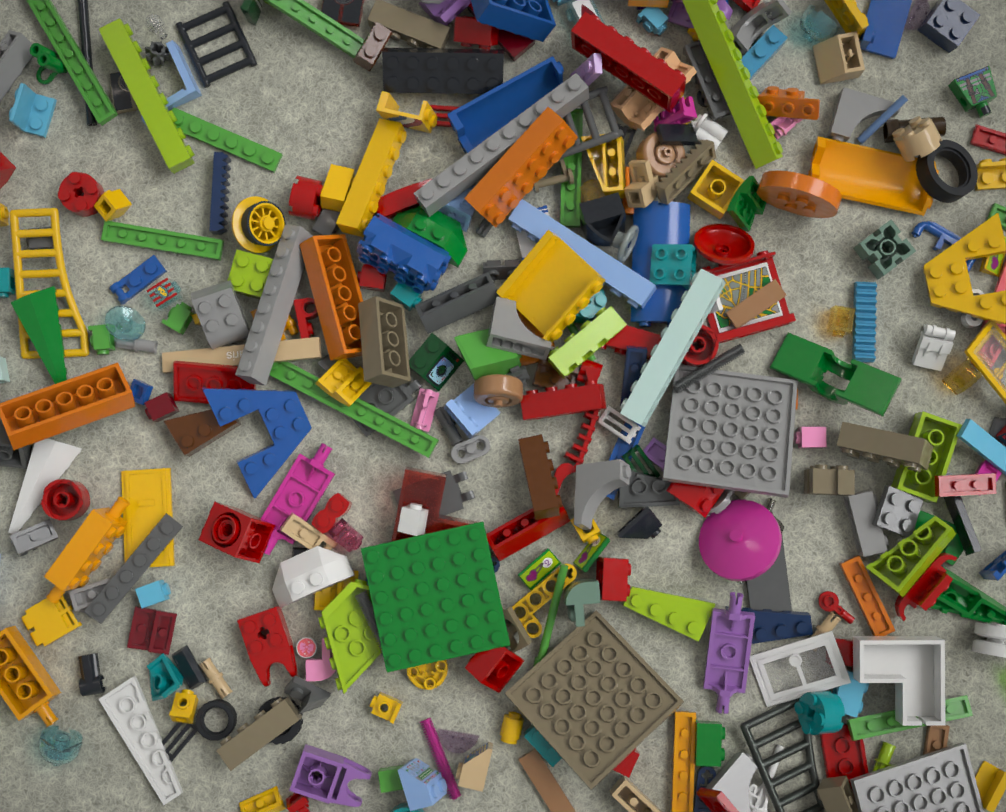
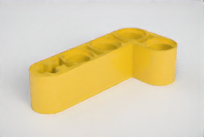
M565 563L564 565L569 566L568 569H572V576L570 578L566 576L563 589L567 585H569L576 578L577 570L575 569V567L568 563ZM560 567L512 606L513 610L518 606L525 609V615L518 618L530 638H536L542 632L541 623L533 613L552 599L554 591H548L545 585L549 580L557 581L554 575L559 573ZM537 593L541 596L539 604H532L530 602L532 594ZM529 623H536L538 625L536 633H529L527 631Z

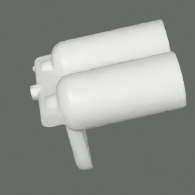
M707 113L699 114L695 121L691 122L698 139L697 143L700 145L699 141L706 139L713 141L715 151L729 131L709 118Z

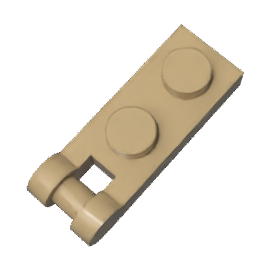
M293 512L280 528L282 532L308 549L319 546L322 541L326 543L323 548L332 550V548L338 545V542L326 534H322L314 526Z

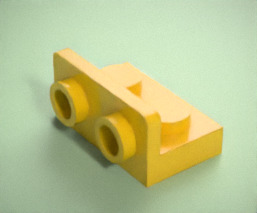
M1006 158L996 162H992V159L979 161L976 165L978 179L975 190L1006 189Z

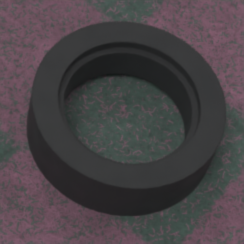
M942 140V142L939 141L940 146L932 153L922 158L919 155L916 162V174L921 186L932 198L940 202L952 203L975 188L978 173L972 156L963 146L951 140ZM935 156H942L954 165L959 176L958 187L947 185L939 177L934 165Z

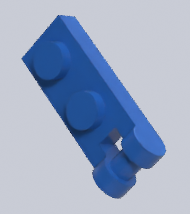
M153 255L120 281L112 284L109 289L118 296V301L123 305L165 274L167 270L157 257ZM126 285L130 289L127 293L122 290Z

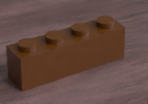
M542 434L518 439L535 520L559 516V508L563 506L561 496L556 495L555 489H558L557 479L551 475V471H554L552 459L547 457V453H550L548 441L543 440Z

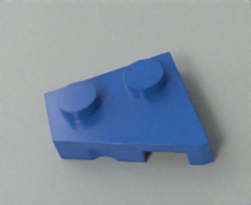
M1006 550L979 572L983 579L998 581L1006 573Z

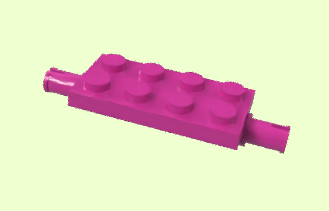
M321 443L313 458L309 459L302 454L298 455L261 519L275 525L266 546L265 554H271L278 540L284 539L292 545L295 544L296 540L282 532L280 528L292 512L308 522L335 476V473L324 468L325 465H323L333 450L332 448Z

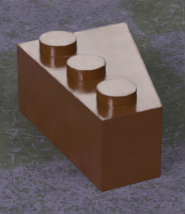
M212 409L164 421L183 454L189 457L241 425L239 419H236L220 427Z

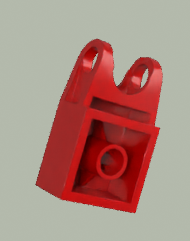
M279 606L237 620L250 661L265 687L271 684L270 667L275 662L283 664L291 677L297 676L298 671L293 642L282 609ZM263 627L265 628V630H269V633L266 635V637L265 635L263 636L261 633V631H263Z

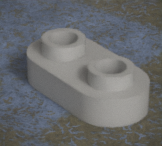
M475 436L455 445L451 451V456L456 463L465 464L486 455L490 450V442L485 436ZM478 442L484 444L482 450L477 449L476 445ZM460 450H464L466 453L463 458L458 456Z

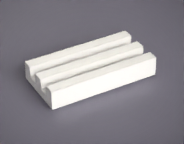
M609 405L597 421L629 444L632 442V437L635 438L637 435L636 431L641 429L639 425ZM612 412L613 414H615L616 416H618L619 418L633 426V428L631 430L628 429L627 427H625L624 425L610 417L608 414ZM605 418L627 432L628 435L624 436L603 421Z

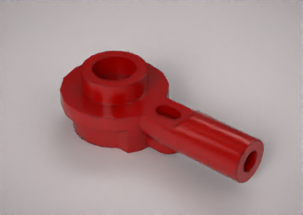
M825 591L820 594L818 604L821 609L829 612L834 611L849 624L853 623L855 618L839 605L838 596L834 592Z

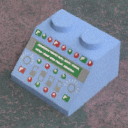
M414 758L398 769L410 811L433 806L447 794V783L442 778L441 772L423 761Z

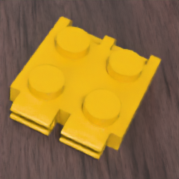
M64 596L61 597L58 604H54L46 598L25 610L26 615L21 617L27 630L35 628V631L30 633L36 646L41 644L48 646L82 626L81 622H78L72 612L73 608L68 605Z

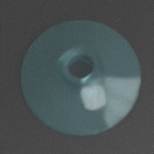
M116 306L111 308L105 316L107 330L120 340H136L145 331L146 324L144 318L133 308Z

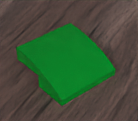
M749 176L741 184L727 209L740 229L746 232H750L755 214L763 215L766 202L757 194L759 183L754 176Z

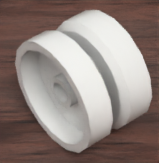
M975 622L974 633L987 637V640H973L972 651L1006 658V625L991 622L989 624Z

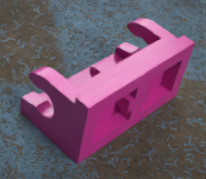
M693 97L680 98L679 103L676 104L670 113L666 110L660 112L661 121L658 116L653 120L654 131L656 132L655 128L658 124H686L697 118Z

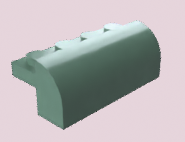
M595 578L574 580L567 585L563 592L562 601L567 606L569 619L576 627L585 626L583 604L601 603L599 581Z

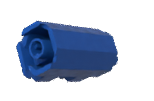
M379 213L373 216L363 233L365 241L360 239L357 247L358 259L362 263L370 264L382 274L393 271L396 282L406 284L418 294H422L423 291L435 290L440 276L444 275L452 257L449 255V252Z

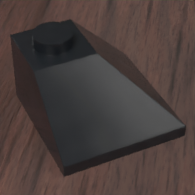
M643 507L614 535L617 538L648 539L651 537L653 539L661 532L659 528L662 526V523L649 507Z

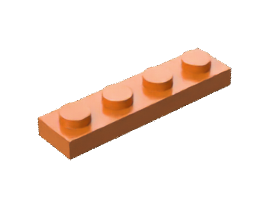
M857 555L839 563L873 636H886L894 632L895 628L860 556Z

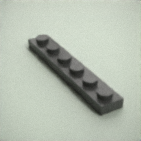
M166 513L86 608L85 612L102 624L183 526Z

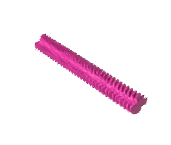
M431 718L424 719L420 723H423L421 724L422 728H425L423 731L426 730L424 733L428 735L426 740H430L427 743H430L428 744L431 745L429 748L432 747L430 750H433L432 752L434 753L432 755H435L433 758L436 757L434 759L437 760L435 762H438L436 765L439 764L437 766L441 769L439 772H442V777H444L443 779L447 783V789H449L447 794H451L449 799L455 800L461 796V793L448 764L449 762H447V757H445V752H443L442 744L438 740L439 737Z

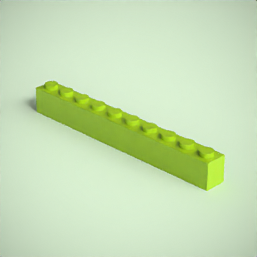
M682 0L755 169L783 157L782 146L774 137V128L771 123H768L766 109L758 100V91L755 86H752L749 79L750 72L742 63V54L733 42L734 35L726 26V17L719 10L718 0Z

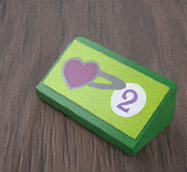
M602 533L598 535L599 539L597 541L587 544L573 562L584 572L588 571L610 542V539Z
M547 548L517 575L532 590L556 569L561 562Z

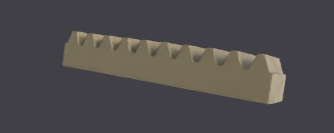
M707 139L700 140V145L696 144L695 149L690 150V154H685L686 159L681 158V163H676V168H671V173L665 174L666 178L661 177V182L655 183L658 199L661 203L668 205L709 165L711 160L716 158L713 141Z

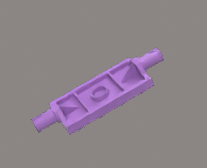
M735 592L730 593L728 610L712 608L703 682L704 689H711L718 695L716 712L722 713L723 706L724 714L729 713L730 697L734 693H745L755 621L754 612L741 611L744 595L738 592L737 599Z

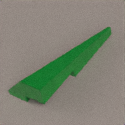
M52 286L11 302V305L51 378L57 384L67 380V368H65L62 329L58 317L59 306L56 302L55 293L57 291L56 287Z
M942 566L947 570L945 573L953 580L949 588L936 599V603L931 607L932 609L940 610L941 613L946 614L947 612L959 614L961 617L982 622H996L1006 625V607Z

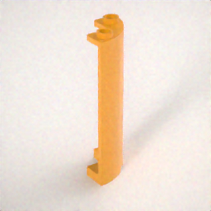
M817 136L808 176L832 185L840 191L843 199L922 216L925 215L927 209L931 208L933 198L923 189L916 174L917 157H914V161L906 162L899 153Z

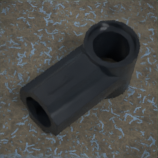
M98 653L78 656L81 673L79 680L81 695L84 697L104 693L106 688L103 687L102 679H104V676L100 673Z

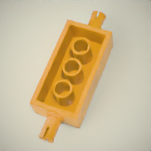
M120 496L111 508L93 509L44 576L55 585L46 596L50 602L58 604L66 591L84 587L90 579L88 577L90 573L101 565V558L112 550L114 540L125 532L124 527L128 522L121 515L130 505L129 501Z
M16 626L7 627L0 632V695L18 721L29 717L33 713H38L46 727H49L59 719L48 704L62 692Z

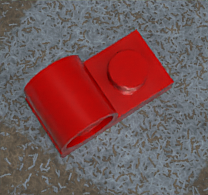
M313 298L294 300L301 339L311 338V335H314L313 325L308 323V320L318 317L316 305L314 312H306L308 305H315Z

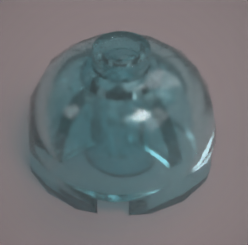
M812 4L807 7L801 16L800 27L804 32L802 36L807 41L812 43L814 40L820 43L834 37L841 28L837 27V23L823 11L816 12L814 10L816 6Z
M59 726L47 727L42 731L39 739L38 748L41 757L54 766L72 762L81 750L82 734L70 728V733L59 730Z

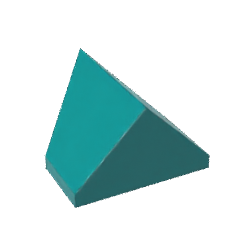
M164 653L147 665L150 675L152 701L165 699L182 686L184 677Z

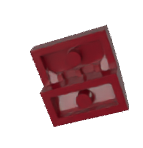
M135 606L127 648L169 655L177 613Z

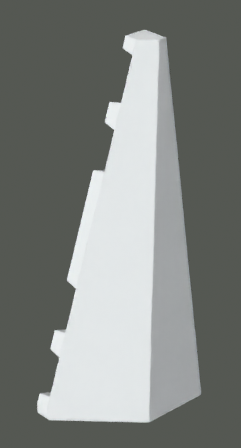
M51 438L34 443L8 533L15 534L19 532L25 522L32 516L35 509L41 504L45 487L62 476L75 457L81 452L82 448Z

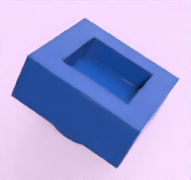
M133 379L130 389L133 393L134 401L145 405V402L149 401L153 386L141 380Z

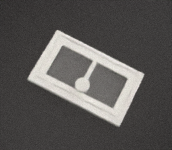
M833 631L750 656V662L767 707L801 698L807 692L825 691L851 683Z

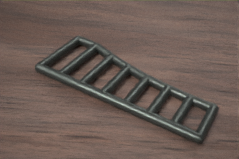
M800 698L780 704L741 723V731L758 767L775 811L785 812L784 806L814 792L817 804L801 812H825L823 803L817 795V788L820 782L815 765L811 734L803 732L804 740L765 759H762L758 749L801 728L799 719L754 740L750 730L794 708L795 703L799 702ZM805 749L807 762L771 779L767 767ZM809 771L810 784L779 799L775 789L776 786Z

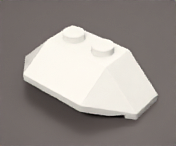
M316 546L280 563L272 591L279 608H283L354 576V572L347 556Z

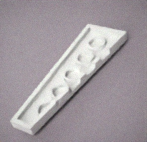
M133 676L99 698V701L159 799L165 805L182 794L183 790L173 765L169 760V755L165 751L166 748L163 746L162 738L136 676Z

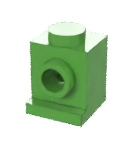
M183 302L180 305L177 304L176 307H172L169 311L168 320L163 319L162 323L183 335L193 319L192 307Z
M109 324L88 326V330L93 334L90 336V343L92 348L97 351V355H109V351H115L113 326Z

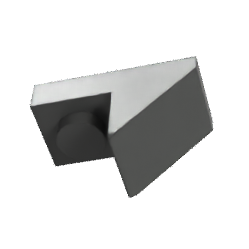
M294 676L284 689V693L302 701L298 714L321 707L331 696L330 692L297 676Z

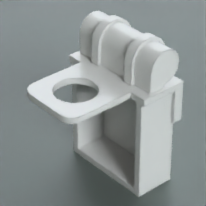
M927 324L923 326L924 331H921L912 363L915 366L941 371L947 355L950 354L953 347L956 331L950 330V328H941L936 325Z

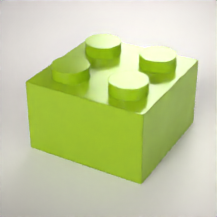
M236 249L228 281L231 280L235 293L260 299L273 259Z

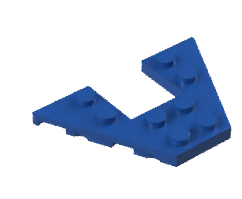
M202 388L220 427L256 410L259 411L274 444L236 461L255 499L312 429L297 393L291 390Z

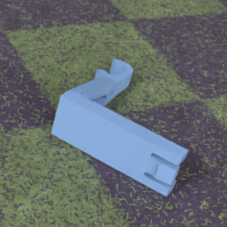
M173 40L166 43L186 86V90L181 89L167 98L169 103L166 106L169 111L173 107L176 108L202 96L179 45Z

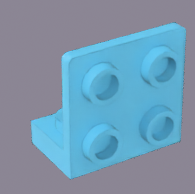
M20 83L19 88L15 91L14 105L9 111V121L22 132L46 138L57 100L36 94L26 84Z

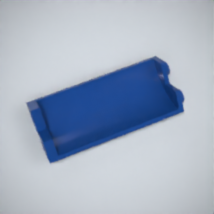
M552 56L448 113L449 122L458 137L457 139L464 153L467 154L562 84L564 68L560 61L556 62Z
M653 201L646 208H634L633 225L638 226L639 233L632 250L633 271L650 281L653 244H690V204L671 201L667 205ZM656 285V291L644 308L638 306L636 309L631 306V322L639 323V327H651L652 323L667 324V327H669L672 321L671 315L676 308L679 309L682 303L681 297L686 289L682 285Z

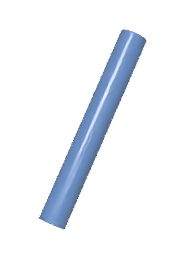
M904 95L900 96L857 138L858 141L863 144L908 99Z

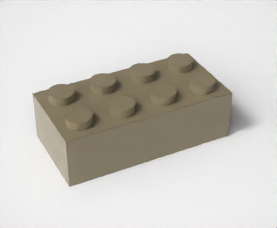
M377 296L358 303L364 381L391 388L410 382L404 305Z
M842 422L836 446L842 449V453L847 454L848 457L859 459V456L867 458V461L879 463L881 460L889 466L899 468L900 465L908 467V470L920 472L921 469L928 470L933 446L924 438Z

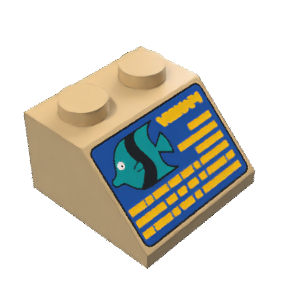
M492 742L486 743L464 757L463 763L459 762L455 778L459 780L458 786L483 792L493 749Z

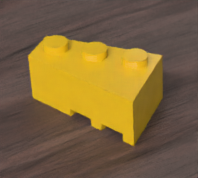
M591 135L581 136V139L585 142L591 140L592 137ZM619 137L587 149L586 151L604 195L607 196L618 192L620 198H626L624 191L625 157L623 138Z

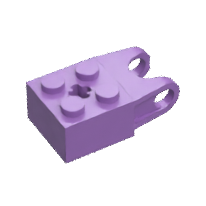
M305 744L289 791L328 804L335 803L359 807L362 804V798L351 792L347 784L353 779H370L372 772L346 757ZM315 771L320 772L319 776L314 775Z

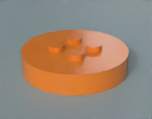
M777 170L765 172L761 177L757 190L758 196L766 203L797 215L812 218L834 217L838 212L842 199L840 191L820 179L790 171Z

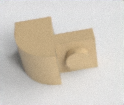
M632 160L628 163L632 183L624 188L628 207L646 208L654 201L657 195L655 183L659 182L658 175L652 174L649 160Z

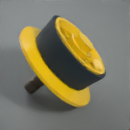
M258 196L243 199L236 206L232 215V231L237 242L244 249L253 253H264L272 249L280 241L284 226L286 225L281 209L276 204Z

